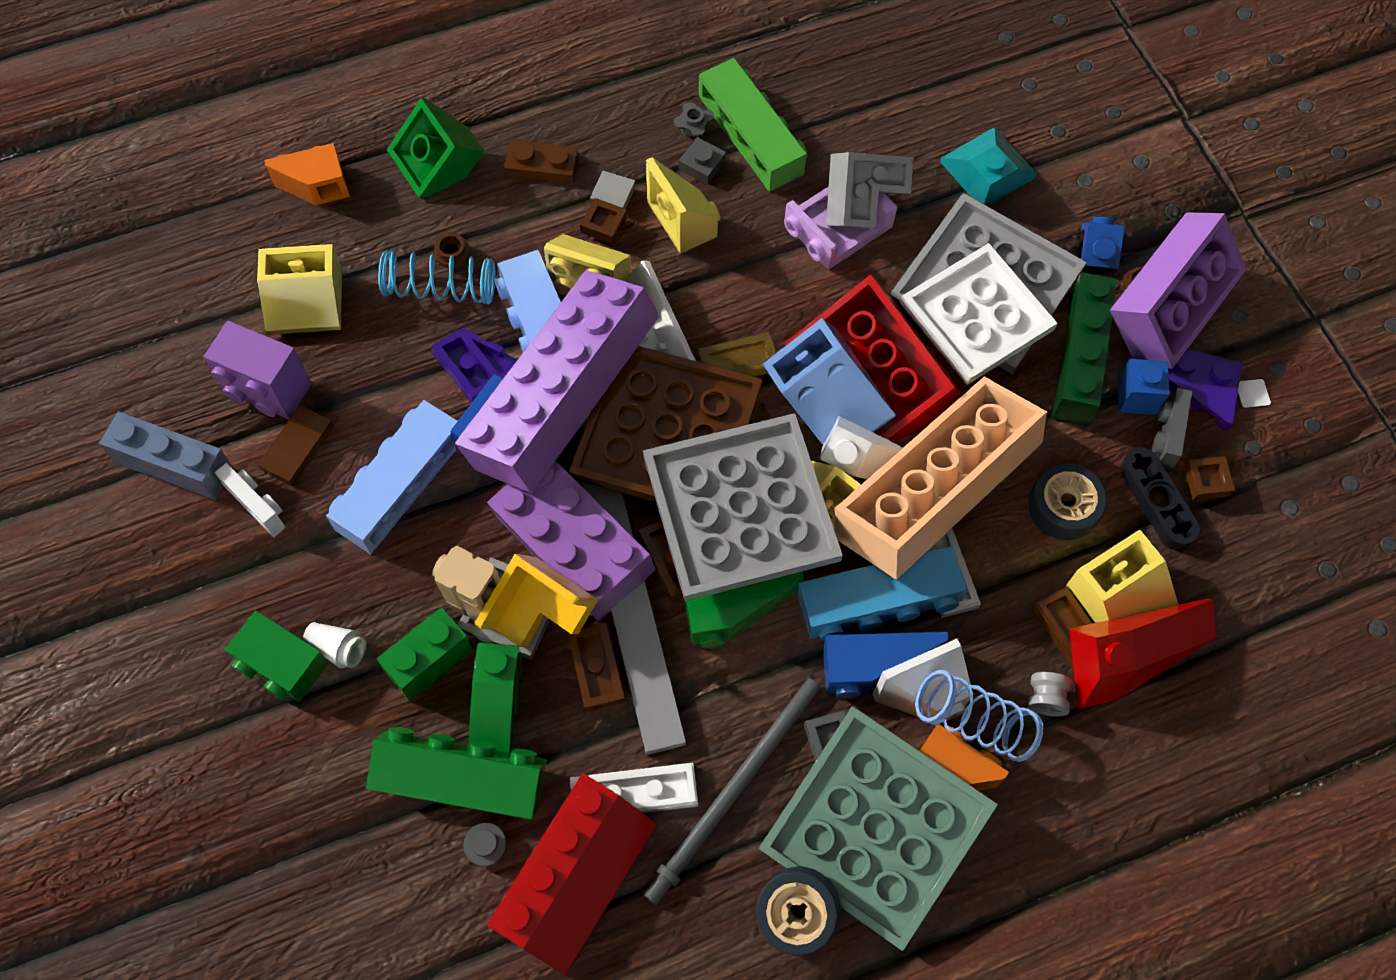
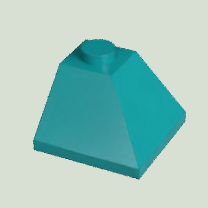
M995 127L943 156L940 160V163L973 199L987 207L1032 181L1037 176L1034 169Z

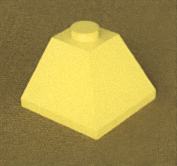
M653 157L647 159V202L679 253L686 252L716 238L718 221H720V214L716 205L712 201L708 202L701 190Z

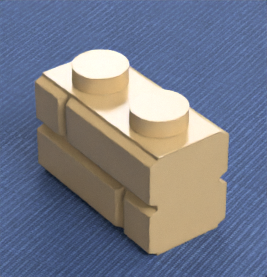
M459 546L451 548L447 555L443 554L433 569L435 582L448 607L463 615L468 614L469 618L474 621L478 618L500 580L494 564L480 557L474 558L472 553Z

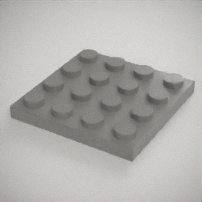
M962 193L892 290L890 296L901 310L907 312L900 304L902 295L989 243L1052 316L1087 262ZM1032 345L1001 363L998 367L1013 375Z
M795 413L643 450L645 464L685 601L841 561L843 555Z

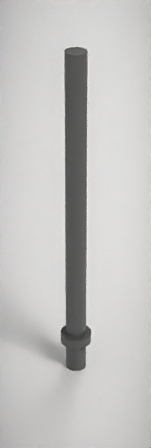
M810 678L806 680L665 866L660 864L655 871L658 874L643 894L651 903L657 905L671 885L673 887L678 885L681 881L678 876L821 689L817 682Z

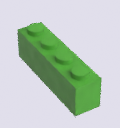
M732 58L699 74L700 99L708 110L713 112L714 118L769 192L804 175L808 156L802 141L794 138L789 131L786 120L781 115L778 116L775 113L767 95L764 92H760L753 84L752 77L747 69H742L735 58Z

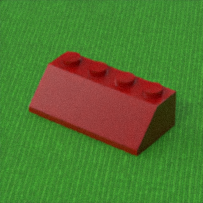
M582 773L490 918L487 926L566 976L657 824L620 795Z

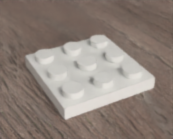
M989 243L902 295L900 300L903 308L966 385L1051 333L1058 324Z

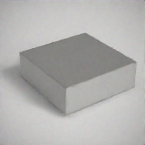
M602 171L590 197L591 204L594 198L626 209L635 190V180Z

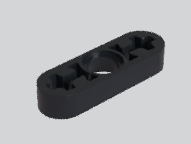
M1147 448L1132 449L1121 463L1120 471L1122 477L1163 544L1176 551L1187 549L1199 536L1200 526L1156 454ZM1136 462L1138 465L1145 464L1147 469L1145 472L1142 469L1135 470L1133 468L1134 463ZM1147 480L1149 484L1144 487L1143 484ZM1157 490L1165 493L1169 499V505L1166 507L1155 505L1150 499V492ZM1172 511H1175L1176 514L1172 518L1169 514ZM1174 527L1178 529L1184 527L1187 533L1184 536L1181 533L1175 535L1172 529Z

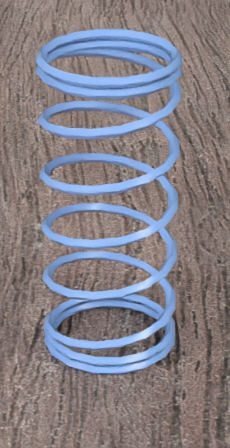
M937 670L930 673L918 689L915 708L918 717L922 721L931 725H938L944 722V728L948 732L955 733L960 730L965 740L977 738L981 747L989 748L994 746V750L999 755H1006L1010 760L1017 762L1027 760L1036 752L1041 743L1043 723L1036 712L1026 708H1019L1013 701L1003 700L997 694L986 693L980 686L969 685L963 678L954 677L946 670ZM940 675H945L948 679L938 685L929 698L926 717L922 711V699L925 690L933 679ZM955 681L961 682L966 687L956 692ZM950 683L947 702L936 716L930 718V705L935 694L943 685ZM971 689L978 690L982 694L973 700ZM968 690L970 703L964 710L960 726L950 729L946 718L953 709L955 698L961 692ZM984 697L987 710L978 723L977 733L973 736H967L964 733L963 726L971 715L973 704ZM988 697H994L999 702L990 707ZM1005 704L1011 705L1015 709L1007 713ZM1001 705L1004 716L994 731L993 742L985 744L980 740V734L988 723L990 710ZM1013 713H1016L1009 719L1008 723L1006 724L1007 717ZM1030 715L1036 723L1037 734L1035 741L1024 755L1013 756L1010 752L1018 745L1022 737L1024 727L1023 716ZM1020 718L1019 735L1015 744L1009 749L1008 737L1010 730ZM1003 723L1002 728H1001V730H1000V733H999V735L997 736L998 730H999L1001 724ZM1001 736L1003 751H1000L996 745Z

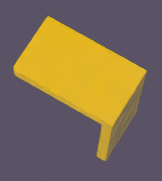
M514 554L476 619L475 625L481 629H494L519 647H527L545 616L570 634H579L599 599L539 558Z

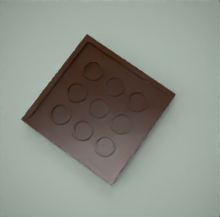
M638 346L592 409L569 474L575 480L656 502L643 450L749 425L761 390L762 379Z

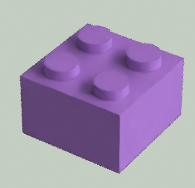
M228 320L203 356L212 371V377L220 383L223 388L222 393L227 398L236 403L249 402L260 412L270 417H275L277 414L290 419L312 385L293 347Z

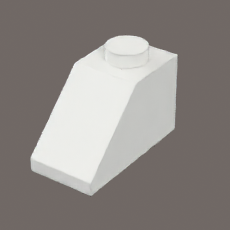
M838 416L822 447L820 460L837 466L854 477L868 479L903 447Z

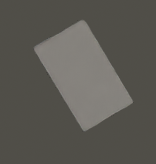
M853 152L831 154L826 225L876 228L879 192L911 194L914 157Z

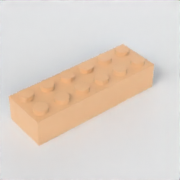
M983 377L835 508V534L837 540L897 580L1043 443L1047 411L992 380Z

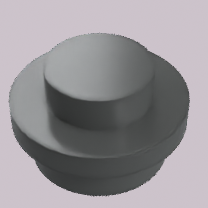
M481 823L468 831L463 847L466 857L473 864L480 867H488L501 860L505 854L507 842L504 833L498 826L491 823Z

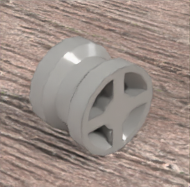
M1053 672L1034 673L1031 676L1030 683L1034 688V693L1028 700L1029 710L1047 716L1068 715L1070 703L1067 701V693L1072 690V679Z

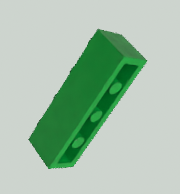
M390 727L388 731L385 730L373 739L366 785L368 790L532 819L540 808L547 759L536 758L537 753L526 749H513L511 753L495 750V745L487 742H471L470 746L454 743L455 739L453 737L442 734H433L429 738L414 736L413 730L404 727Z

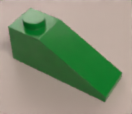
M803 571L689 601L684 600L692 646L701 644L703 648H714L723 645L725 640H731L797 594L799 582H803L804 579Z
M478 643L472 680L469 746L471 742H487L495 745V750L512 752L524 661L518 645Z

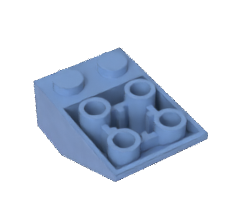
M823 318L763 363V366L781 393L823 445L838 416L873 433L897 416L837 328Z

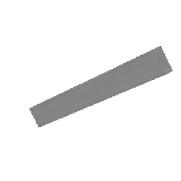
M579 481L580 485L633 537L622 493ZM643 581L611 609V614L645 753L650 755L686 746V741L645 581Z

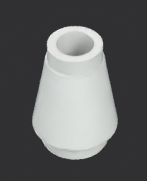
M312 622L306 628L303 635V641L319 650L326 659L339 668H354L360 663L366 651V640L360 637V633L356 630Z

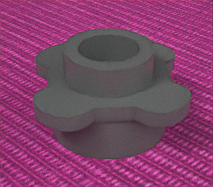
M689 102L683 105L681 115L674 119V126L687 137H701L707 131V124L713 121L714 114L711 110H702L695 103Z

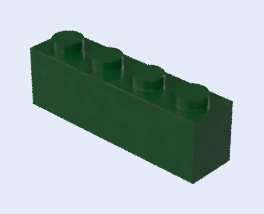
M1081 272L1069 299L1052 419L1089 426L1100 407L1112 322L1110 309L1114 305L1117 279Z

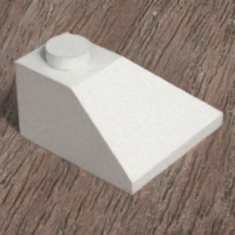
M955 639L883 671L872 694L875 701L918 717L915 708L916 695L923 680L930 673L937 670H946L954 677L963 678L971 685L959 641ZM940 675L933 679L925 690L922 699V711L926 717L929 698L937 686L948 679L945 675ZM955 681L956 692L966 687L961 682ZM950 683L943 685L935 694L930 705V718L936 716L947 702ZM968 690L957 695L953 709L946 718V721L964 713L965 706L970 700Z

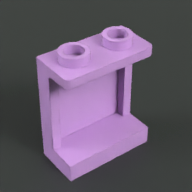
M829 186L799 206L793 200L787 203L784 219L785 227L793 237H798L804 243L814 260L820 261L829 270L893 227L897 206L883 192H879L876 228L827 226Z

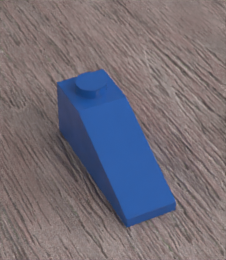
M948 632L826 635L823 644L826 694L836 693V697L842 699L859 697L861 693H866L876 687L883 671L946 644Z

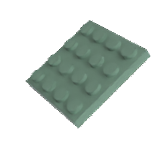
M852 706L758 849L785 868L803 866L816 869L830 879L837 890L841 908L903 951L998 804Z

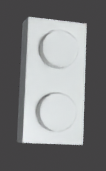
M225 463L214 472L223 486L273 537L286 528L278 517L282 509L268 494L261 498L254 491L258 485L243 469L236 473Z

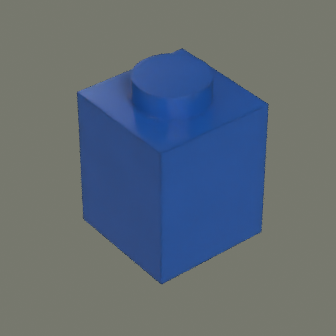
M1129 359L1117 380L1119 412L1157 414L1169 396L1167 361Z

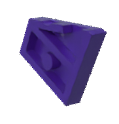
M464 328L431 345L433 355L471 403L493 374L504 378L518 360L504 353V347L491 341H483L478 335Z
M1187 349L1173 369L1168 368L1169 390L1174 393L1178 387L1192 391L1190 405L1196 410L1202 407L1219 420L1216 425L1228 430L1233 424L1242 363Z

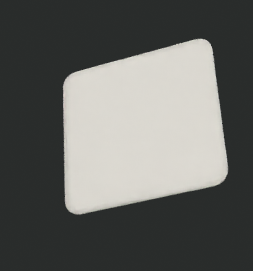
M1263 379L1239 382L1238 394L1244 408L1271 404Z

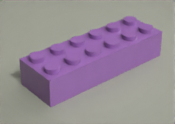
M588 270L584 271L455 442V445L474 470L532 494L659 318L645 288Z

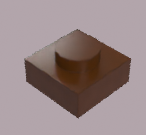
M594 198L580 224L581 233L613 245L627 219V209Z
M1226 456L1191 459L1185 463L1184 470L1193 500L1230 497L1234 493L1235 488Z

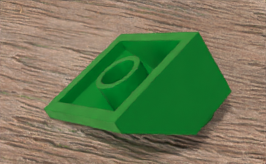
M425 98L419 100L387 148L388 153L412 189L422 199L468 177L485 153L467 126Z

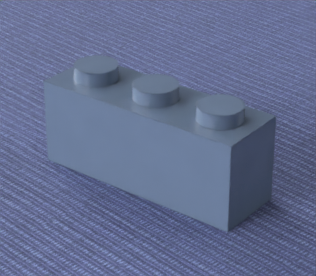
M119 411L99 442V445L115 463L213 500L218 498L224 487L214 472L225 463L234 469L220 448Z

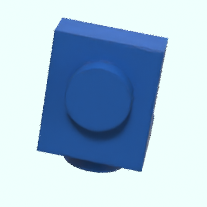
M1093 217L1092 222L1082 224L1081 231L1085 233L1081 259L1087 262L1085 266L1119 269L1125 226L1114 225L1115 219L1109 217Z

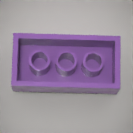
M1186 212L1110 309L1133 359L1167 361L1168 368L1173 369L1247 270L1225 213Z
M557 461L553 463L532 494L507 484L487 502L497 519L534 557L539 558L599 599L590 613L597 623L656 570L650 554Z

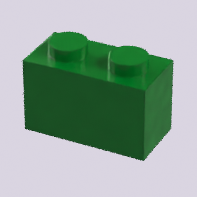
M441 607L379 656L377 661L388 677L411 702L470 654L473 648L467 635Z
M256 610L225 648V651L235 660L231 665L233 669L250 680L256 674L266 681L263 687L282 701L288 695L300 703L329 664L319 650Z

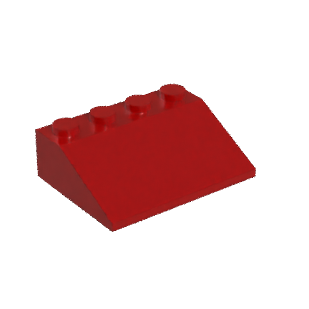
M871 274L784 343L788 345L821 318L837 328L897 415L874 432L893 443L938 418L964 395L884 286Z

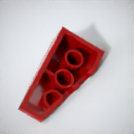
M1213 599L1198 600L1070 628L1077 707L1083 709L1117 701L1216 639Z

